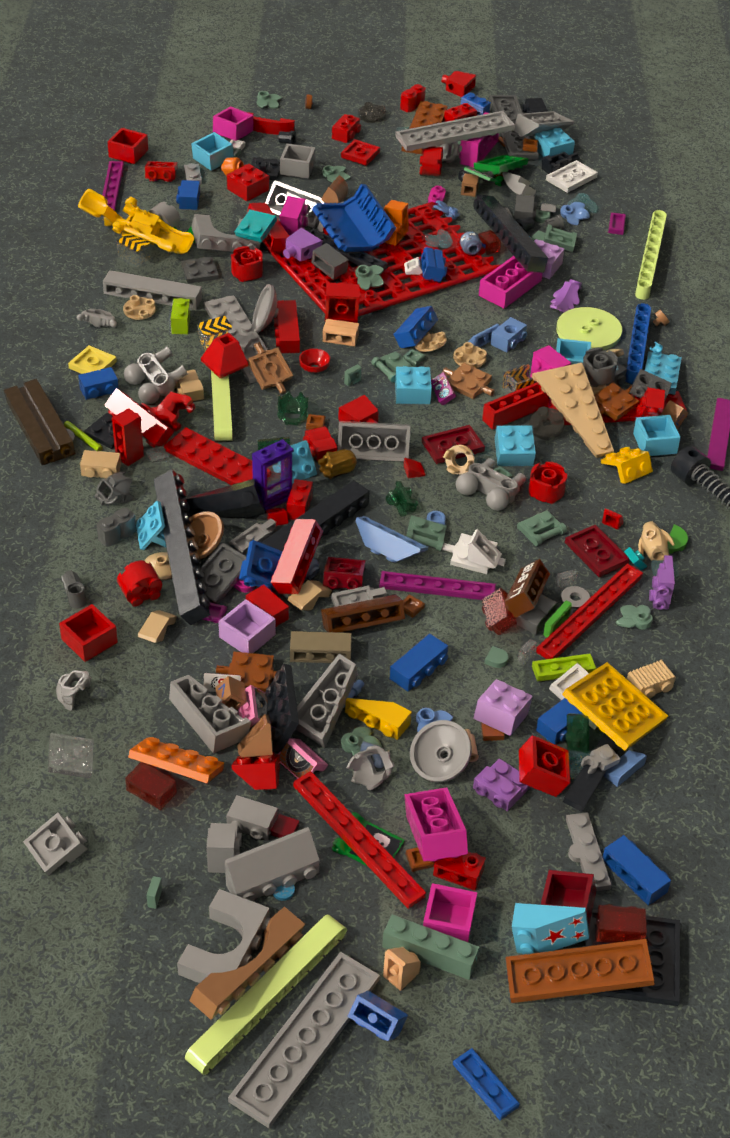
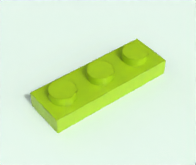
M591 654L532 662V669L537 682L558 679L577 663L588 673L594 671L596 666Z

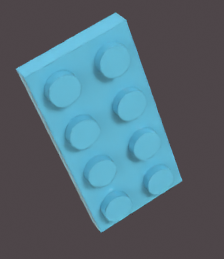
M648 352L645 371L671 382L668 394L675 395L682 357L674 354L666 355Z

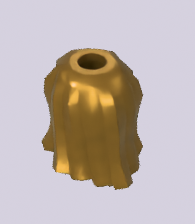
M347 449L327 452L323 459L318 460L319 465H321L319 470L323 472L324 477L329 479L340 474L353 471L357 464L356 456L351 450Z

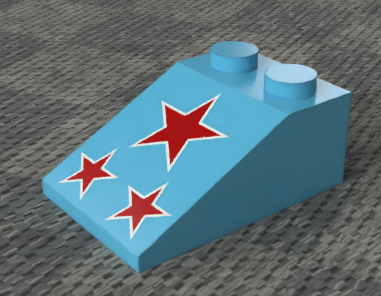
M515 903L512 932L517 953L524 955L554 951L589 939L586 908Z

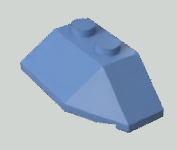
M366 516L356 518L364 545L375 554L387 556L386 559L396 563L397 561L408 559L428 549V546Z

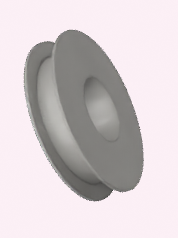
M570 586L562 591L561 598L563 602L566 600L571 602L572 608H580L590 598V595L581 587ZM578 596L580 600L574 601L570 597Z

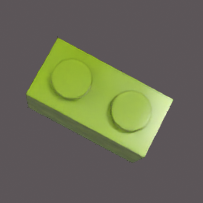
M173 299L171 333L188 334L190 299Z

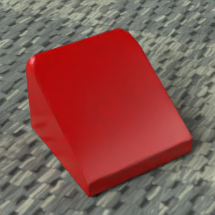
M404 458L403 467L408 478L425 476L421 462Z
M283 507L266 510L268 520L273 519L276 522V526L288 524L287 511Z
M606 508L604 509L602 523L614 529H619L624 523L622 515Z

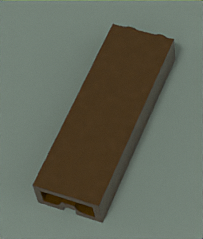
M37 378L23 383L24 386L18 388L16 385L4 390L6 401L41 465L76 454L73 440Z

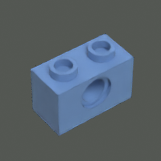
M510 317L492 332L491 345L507 353L509 350L514 349L520 341L525 340L527 325Z

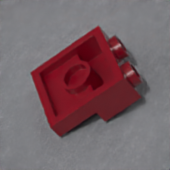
M328 557L324 570L323 586L331 589L347 588L348 590L362 587L366 560Z

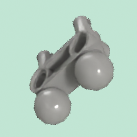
M168 346L156 354H142L138 358L137 364H130L124 370V378L131 385L140 384L145 376L151 382L143 384L138 391L139 399L145 404L156 403L160 395L167 396L171 391L173 392L176 382L188 375L182 365L171 373H166L161 363L173 356Z
M488 458L482 464H471L468 472L458 476L456 480L457 491L466 496L475 493L476 490L486 494L487 505L495 511L503 510L509 503H512L520 491V486L526 480L525 475L522 473H518L511 479L493 470L495 468V461L491 458Z

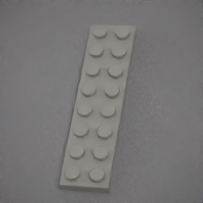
M504 111L396 131V138L406 151H414L461 140L466 141L471 138H481L482 136L495 135L502 132L506 133L515 130V124Z
M234 295L203 302L204 308L211 319L226 316L231 324V328L219 331L220 335L230 333L233 337L239 334L252 338L251 345L244 352L247 360L258 354L254 344L260 342L263 349L267 350ZM249 365L241 369L249 384L258 382Z
M340 952L229 1095L228 1102L270 1129L351 1018L347 1016L357 995L365 991L371 992L379 982L380 975Z

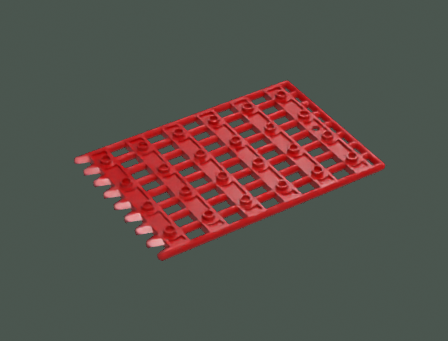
M435 202L409 208L408 215L415 214L416 217L408 219V232L404 236L405 241L398 242L397 245L383 243L379 245V249L363 251L378 258V255L386 253L388 256L381 258V260L387 263L394 261L396 265L388 267L380 274L383 279L382 286L386 290L376 293L373 290L376 287L370 286L367 291L360 288L359 305L364 304L366 308L358 310V317L487 275L500 265L489 264L494 261L493 256H481L485 253V248H482L473 255L465 254L460 245V238L464 233L456 232L460 229V225L449 226L448 223L452 222V217L441 218L440 216L444 212L432 210L433 206L436 205ZM421 221L424 223L417 227L414 225V223ZM428 229H431L433 231L427 234H423L421 232ZM439 237L441 240L431 242L429 239ZM410 245H413L415 247L410 250H405L403 248ZM443 245L449 247L442 250L443 257L446 258L444 266L447 267V273L445 278L448 281L438 283L433 281V279H424L423 273L420 275H406V273L394 275L392 273L401 269L405 272L404 263L414 259L411 255L422 254L426 247L433 248V250H440L438 247ZM283 251L271 252L274 259L325 313L326 283H330L333 279L328 275L324 276L322 274L324 272L314 266L312 259L299 261L293 256L286 258ZM455 253L458 256L448 258L446 255ZM348 261L347 272L334 280L340 279L342 282L339 283L358 284V278L355 274L358 266L352 268L349 264L353 263ZM464 261L466 264L456 266L454 263ZM472 269L474 272L465 275L462 271ZM407 278H411L413 280L405 284L401 282V280ZM418 286L421 289L415 292H411L409 290L410 288ZM389 295L393 297V299L387 301L381 299Z

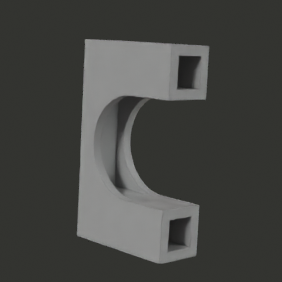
M194 214L191 227L197 248L230 252L242 246H250V249L253 250L260 248L261 242L225 234L216 230L212 225L210 215Z
M219 889L209 906L210 919L236 929L242 936V941L234 950L224 954L210 953L188 944L177 962L178 975L200 983L210 973L227 972L247 965L252 960L251 954L253 950H258L260 947L261 935L271 919L269 907Z

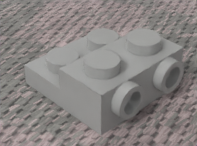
M56 813L23 841L47 875H50L65 861L71 864L87 850V847L84 845L87 842L86 838L80 831L76 833L73 830L76 825L69 816L64 818L60 813Z

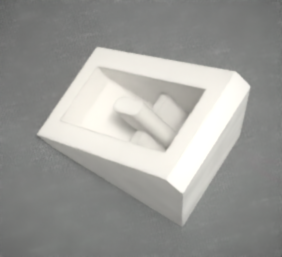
M478 529L475 530L469 542L468 561L492 569L496 568L502 554Z

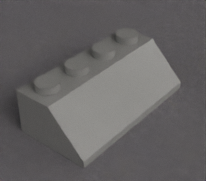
M554 111L523 113L517 115L515 130L513 131L517 132L521 137L535 136L536 133L554 128L565 130L573 125L575 121Z
M274 180L265 202L272 212L280 215L287 196L304 198L308 206L306 217H308L307 226L315 228L319 225L320 221L312 211V207L316 203L325 202L318 196Z
M339 421L338 451L343 449L351 450L355 454L356 459L404 461V458H409V424Z
M304 828L226 859L225 875L226 886L229 892L254 901L263 895L269 896L273 894L279 886L290 887L302 879L313 878L319 873L320 860L309 828Z

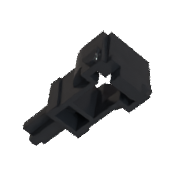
M561 152L552 157L549 155L542 157V170L550 174L576 160H580L577 152L571 155Z

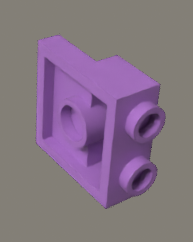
M664 555L663 563L659 564L657 575L653 576L652 579L653 590L650 589L649 601H653V608L658 610L669 609L675 584L672 556Z
M500 758L491 767L486 766L474 778L473 789L480 796L487 797L495 806L502 807L506 811L530 788V786L519 782V771Z

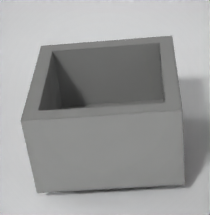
M286 144L280 158V174L309 178L315 164V147Z

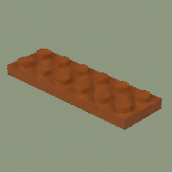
M420 101L409 129L442 123L444 111L448 109V106ZM402 146V151L421 154L422 148L416 149L414 151H406Z
M646 939L506 957L511 1003L654 985Z

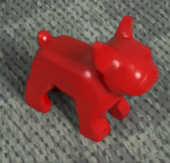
M172 391L157 407H149L144 403L140 404L167 426L172 427L175 432L181 428V424L177 422V411L186 409L191 414L195 409V404L190 396Z

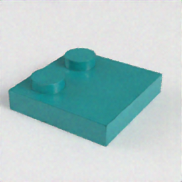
M249 210L234 231L235 235L263 242L276 223L277 217L276 215Z

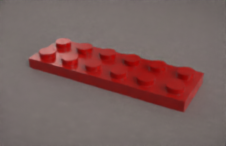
M187 427L163 446L164 451L230 485L253 479L252 460ZM267 468V477H269L271 470Z

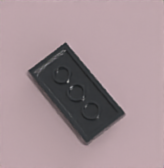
M283 664L280 671L276 672L274 681L271 685H268L265 693L268 700L267 711H269L273 750L279 752L283 750L299 724L292 666L288 664Z

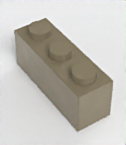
M291 631L290 662L332 663L338 654L343 655L349 660L351 658V633Z

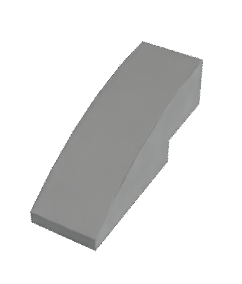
M509 172L502 173L506 184L513 192L519 195H535L536 190L529 187L531 182Z

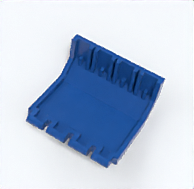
M361 184L355 195L343 203H316L312 207V211L318 217L332 240H334V243L339 250L344 252L372 251L389 240L396 229V226L366 184Z

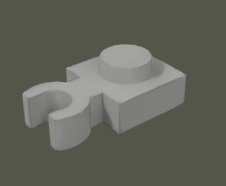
M605 744L591 751L590 756H585L581 766L590 765L588 773L593 774L598 767L605 771L619 764L621 758L608 744Z

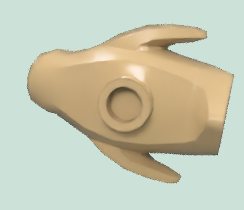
M653 521L643 525L638 548L643 555L644 551L647 553L654 565L662 563L664 555H669L668 542L673 546L675 544L672 537L666 531L660 529Z

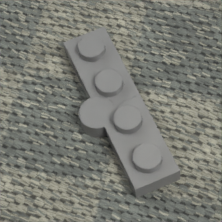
M588 812L566 815V822L573 841V845L570 846L568 852L569 858L574 862L581 863L580 866L583 873L594 874L597 891L610 890L612 885Z

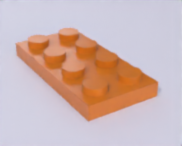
M148 737L131 748L128 758L204 783L210 782L224 768V762L218 761L216 757H205L199 755L197 751L181 749L176 744L159 742L160 740L154 737Z

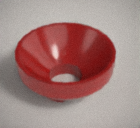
M308 349L299 356L300 366L310 373H319L328 368L330 356L321 349Z

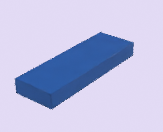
M473 1048L453 1061L454 1067L499 1120H502L519 1107L520 1103Z

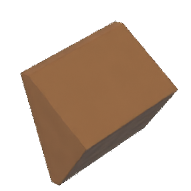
M266 714L237 745L238 753L241 757L272 755L271 725Z

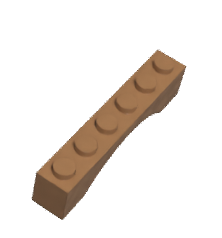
M283 907L270 919L264 932L263 948L258 956L247 965L238 969L222 973H210L195 987L189 1001L211 1020L218 1013L220 1015L224 1014L233 999L237 1001L244 994L245 988L248 985L252 987L258 981L263 971L267 973L273 967L274 960L277 958L281 959L288 952L289 946L295 945L303 937L301 932L305 923L286 907Z

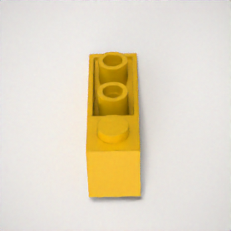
M347 698L345 702V713L353 719H359L370 728L374 727L387 737L398 740L411 724L412 711L394 702Z

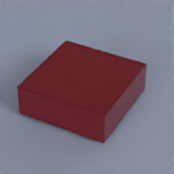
M279 814L271 829V835L281 838L297 831L300 821Z

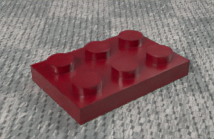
M470 425L422 437V444L436 464L446 462V459L443 457L445 452L456 445L467 446L472 450L473 454L485 451L484 444ZM459 453L456 455L455 459L466 457V455L464 453Z
M596 525L565 537V544L598 577L629 564V557Z

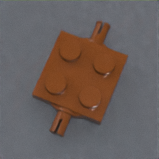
M612 382L596 393L594 397L600 414L610 416L617 421L637 407L639 400L631 395L630 390L632 386L623 390Z
M235 651L229 666L217 665L216 674L240 675L245 689L252 685L263 692H266L277 671L273 669V655Z

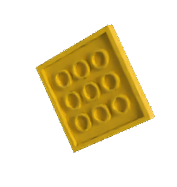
M608 662L566 688L562 694L569 703L579 709L586 718L590 719L624 751L668 718L664 711Z

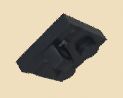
M254 157L251 165L269 175V180L277 181L280 173V160Z
M104 414L84 430V433L94 441L110 449L115 447L112 425L113 416L111 414Z

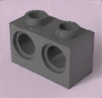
M640 369L630 393L642 398L648 387L665 390V401L672 383Z

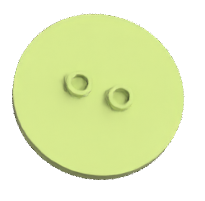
M574 308L564 312L557 321L556 330L560 339L591 342V349H610L620 341L622 335V326L619 320L612 314L597 308Z

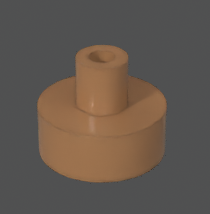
M661 310L655 313L657 318L652 321L656 326L660 323L666 326L670 322Z

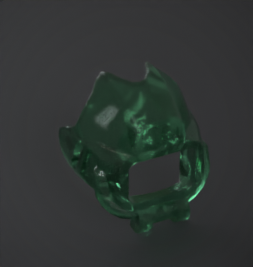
M290 391L282 397L278 395L277 415L279 419L284 421L285 425L293 424L298 426V423L303 422L307 418L309 397H305L300 392L294 398ZM291 413L301 415L299 418H287L284 414Z

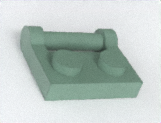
M548 224L544 242L573 252L577 233L560 230Z
M396 351L380 358L374 357L371 362L392 383L395 382L396 367H413Z
M548 510L517 524V528L535 546L541 545L543 541L558 534L567 533L566 525L560 523Z
M411 515L406 536L441 552L447 526Z

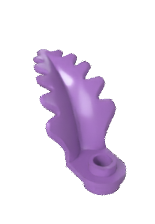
M572 279L569 282L565 281L563 287L553 294L555 299L551 300L553 304L550 305V308L557 309L563 313L569 309H574L573 304L577 305L580 302L578 290L582 289V283Z

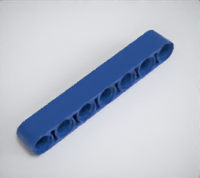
M645 303L638 304L635 312L625 380L629 384H633L638 372L643 367L651 307Z

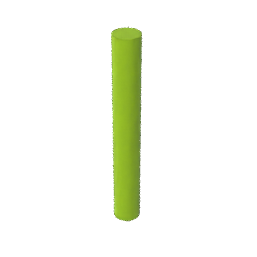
M66 421L64 423V427L71 430L94 450H103L100 444L71 422Z

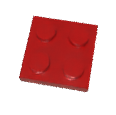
M354 139L341 152V158L367 166L380 153V147Z

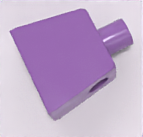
M300 228L286 239V249L283 250V254L286 258L293 256L299 261L312 258L313 250L322 246V240L305 229Z

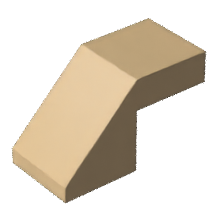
M308 580L302 585L300 593L292 594L289 596L288 601L301 610H312L318 597H329L332 590L323 586L319 581Z
M161 610L151 612L139 631L138 637L154 643L163 641L167 626L175 624L177 616Z

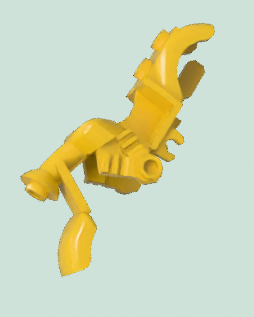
M92 189L85 191L78 204L80 209L94 217L99 218L102 215L104 217V225L112 226L114 232L118 234L122 232V236L131 233L149 241L151 245L157 244L159 248L168 252L184 254L188 252L194 241V236L191 233L179 231L162 221L160 216L139 209L137 206L138 201L133 197L126 199V205L122 210L129 215L127 219H123L107 205V199Z

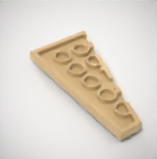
M582 363L532 373L534 381L539 383L542 391L547 393L554 406L566 421L570 422L573 430L582 437L585 445L596 458L614 452Z

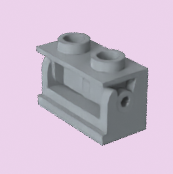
M236 795L226 815L227 824H238V833L243 832L255 839L262 838L268 840L271 829L278 817V808Z

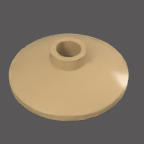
M167 552L154 553L144 560L146 563L150 562L161 580L172 578Z

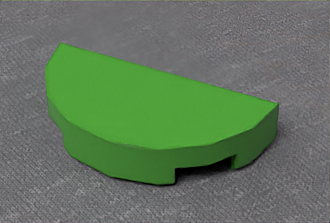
M674 524L670 536L675 545L673 546L668 542L670 554L674 551L684 550L688 541L686 532Z

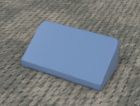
M499 324L476 334L468 342L477 347L491 342L492 332L499 327Z
M628 750L620 757L619 764L609 768L604 777L618 787L645 764L647 755Z

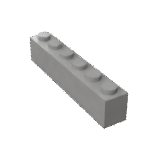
M110 270L103 280L104 294L125 298L138 295L139 297L151 298L155 303L170 306L173 304V299H190V309L197 310L202 300V286Z

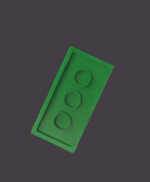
M500 155L475 162L474 169H479V172L492 171V174H501V172L522 168L523 165L528 164V158Z

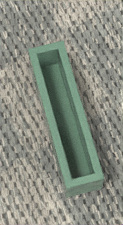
M393 914L383 932V948L404 947L409 952L415 953L421 962L470 980L478 960L479 946Z

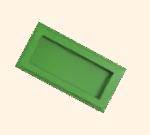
M566 600L547 620L543 634L545 637L551 635L570 617L571 602Z

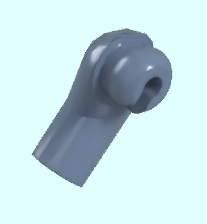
M363 741L360 751L366 750L367 747L378 745ZM373 754L374 766L376 768H383L384 763L380 754Z

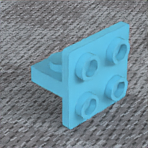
M304 440L290 445L294 449V452H292V484L295 479L303 480L317 475L308 442ZM280 462L272 465L274 472H280Z
M159 501L150 506L142 518L137 520L136 528L141 550H145L151 542L166 547L163 531L165 524L161 502Z

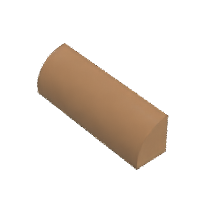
M339 175L328 187L321 200L325 203L343 202L348 195V184L345 179Z

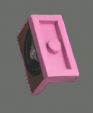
M252 685L245 689L247 702L238 709L240 717L243 719L246 717L251 721L250 728L264 714L269 717V711H267L268 700L265 692Z
M290 738L283 750L279 752L280 763L297 779L309 771L312 773L314 771H324L328 766L322 758L300 739Z

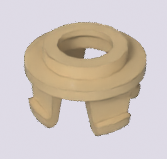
M465 445L453 446L443 456L446 459V470L452 474L461 475L468 472L469 466L475 462L472 450ZM459 453H464L467 456V463L464 466H459L455 461V457Z

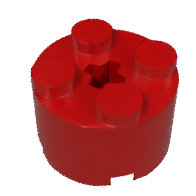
M431 146L425 149L422 148L421 154L423 155L420 156L419 163L422 166H420L419 175L440 176L443 147Z
M250 246L236 248L233 254H231L232 275L241 282L262 277V252L257 248L255 250L250 249Z
M554 462L534 465L531 469L529 495L539 501L550 504L561 499L564 496L567 473L564 472V468Z
M144 560L135 561L125 567L126 571L122 575L119 573L117 583L127 601L133 607L141 605L144 600H156L160 597L163 584L150 562L146 563Z

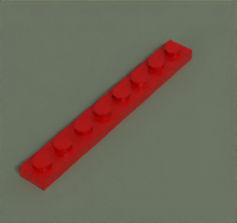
M626 564L537 647L536 653L545 659L559 657L642 578L643 572Z
M311 771L294 781L293 787L407 909L425 898L426 892Z

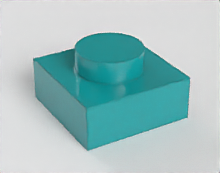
M629 547L624 551L632 563L640 570H644L647 567L643 561L645 557L639 550L635 552Z

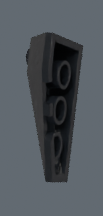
M256 479L186 498L190 506V516L201 512H213L223 518H252L267 513Z

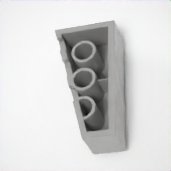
M338 654L297 706L299 724L296 730L324 748L329 741L358 675L355 663Z
M190 675L171 681L170 701L212 753L241 742L250 731L251 721L249 719L240 717L237 710L233 707L228 708L222 703L221 698L208 693V689Z

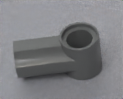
M72 570L66 571L61 576V581L66 591L69 605L72 608H81L86 604L84 585L81 583L77 572Z

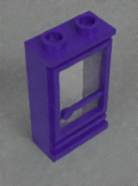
M283 439L252 453L253 479H256L266 510L288 501L292 489V452H294V449Z

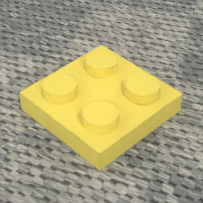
M88 346L68 364L69 369L84 374L112 367L117 362V358L102 350Z

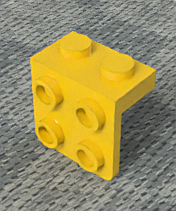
M624 447L619 452L609 453L605 458L601 459L602 464L617 466L620 482L623 484L653 472L649 452L642 451L639 448L630 449V447Z

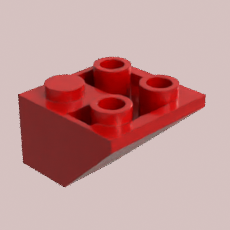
M230 333L215 338L201 357V361L219 378L248 367V361L239 341Z
M272 751V755L237 756L232 764V770L255 790L277 789L279 785L280 754H274Z

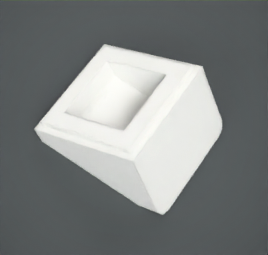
M419 257L404 263L406 275H420L422 273Z

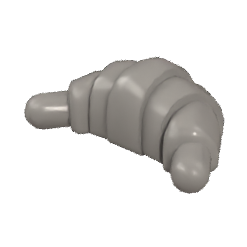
M90 308L82 311L76 317L77 320L89 322V324H93V326L98 328L101 326H117L115 317L111 312L102 309Z

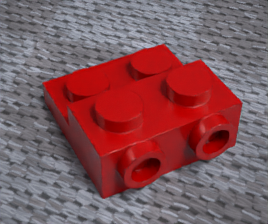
M148 161L145 165V179H149V181L164 179L165 182H172L176 178L178 162Z

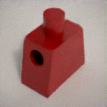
M454 71L450 76L444 74L441 82L446 84V91L463 97L475 87L476 75Z
M363 395L339 407L338 420L378 423L379 412L372 402Z

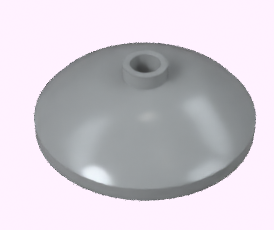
M267 284L257 301L252 319V325L257 333L265 329L271 323L273 317L276 318L278 314L277 295L273 285Z
M448 720L431 722L424 726L412 741L410 747L411 764L414 770L428 781L446 782L452 780L462 773L469 763L472 752L471 740L467 732L455 722ZM445 753H448V756L446 758H443V755Z

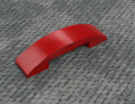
M249 113L253 115V131L279 135L280 131H295V120L281 118L280 121L254 117V113Z

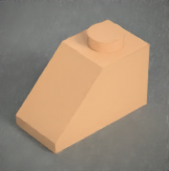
M404 947L388 949L385 952L383 977L401 991L419 974L421 961L415 953L409 952Z

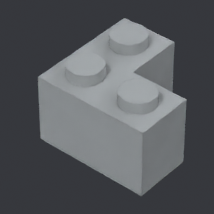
M211 823L210 828H208L206 847L208 872L225 873V860L240 854L242 833H238V824Z

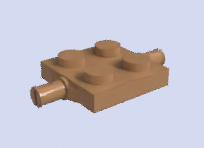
M260 342L254 344L258 354L248 358L247 361L261 389L276 386L280 394L286 393L287 390L282 383L292 379L293 374L278 348L264 350Z
M464 362L455 371L447 367L442 371L449 376L448 379L453 390L472 399L483 392L490 396L495 392L494 389L487 387L492 381V375Z

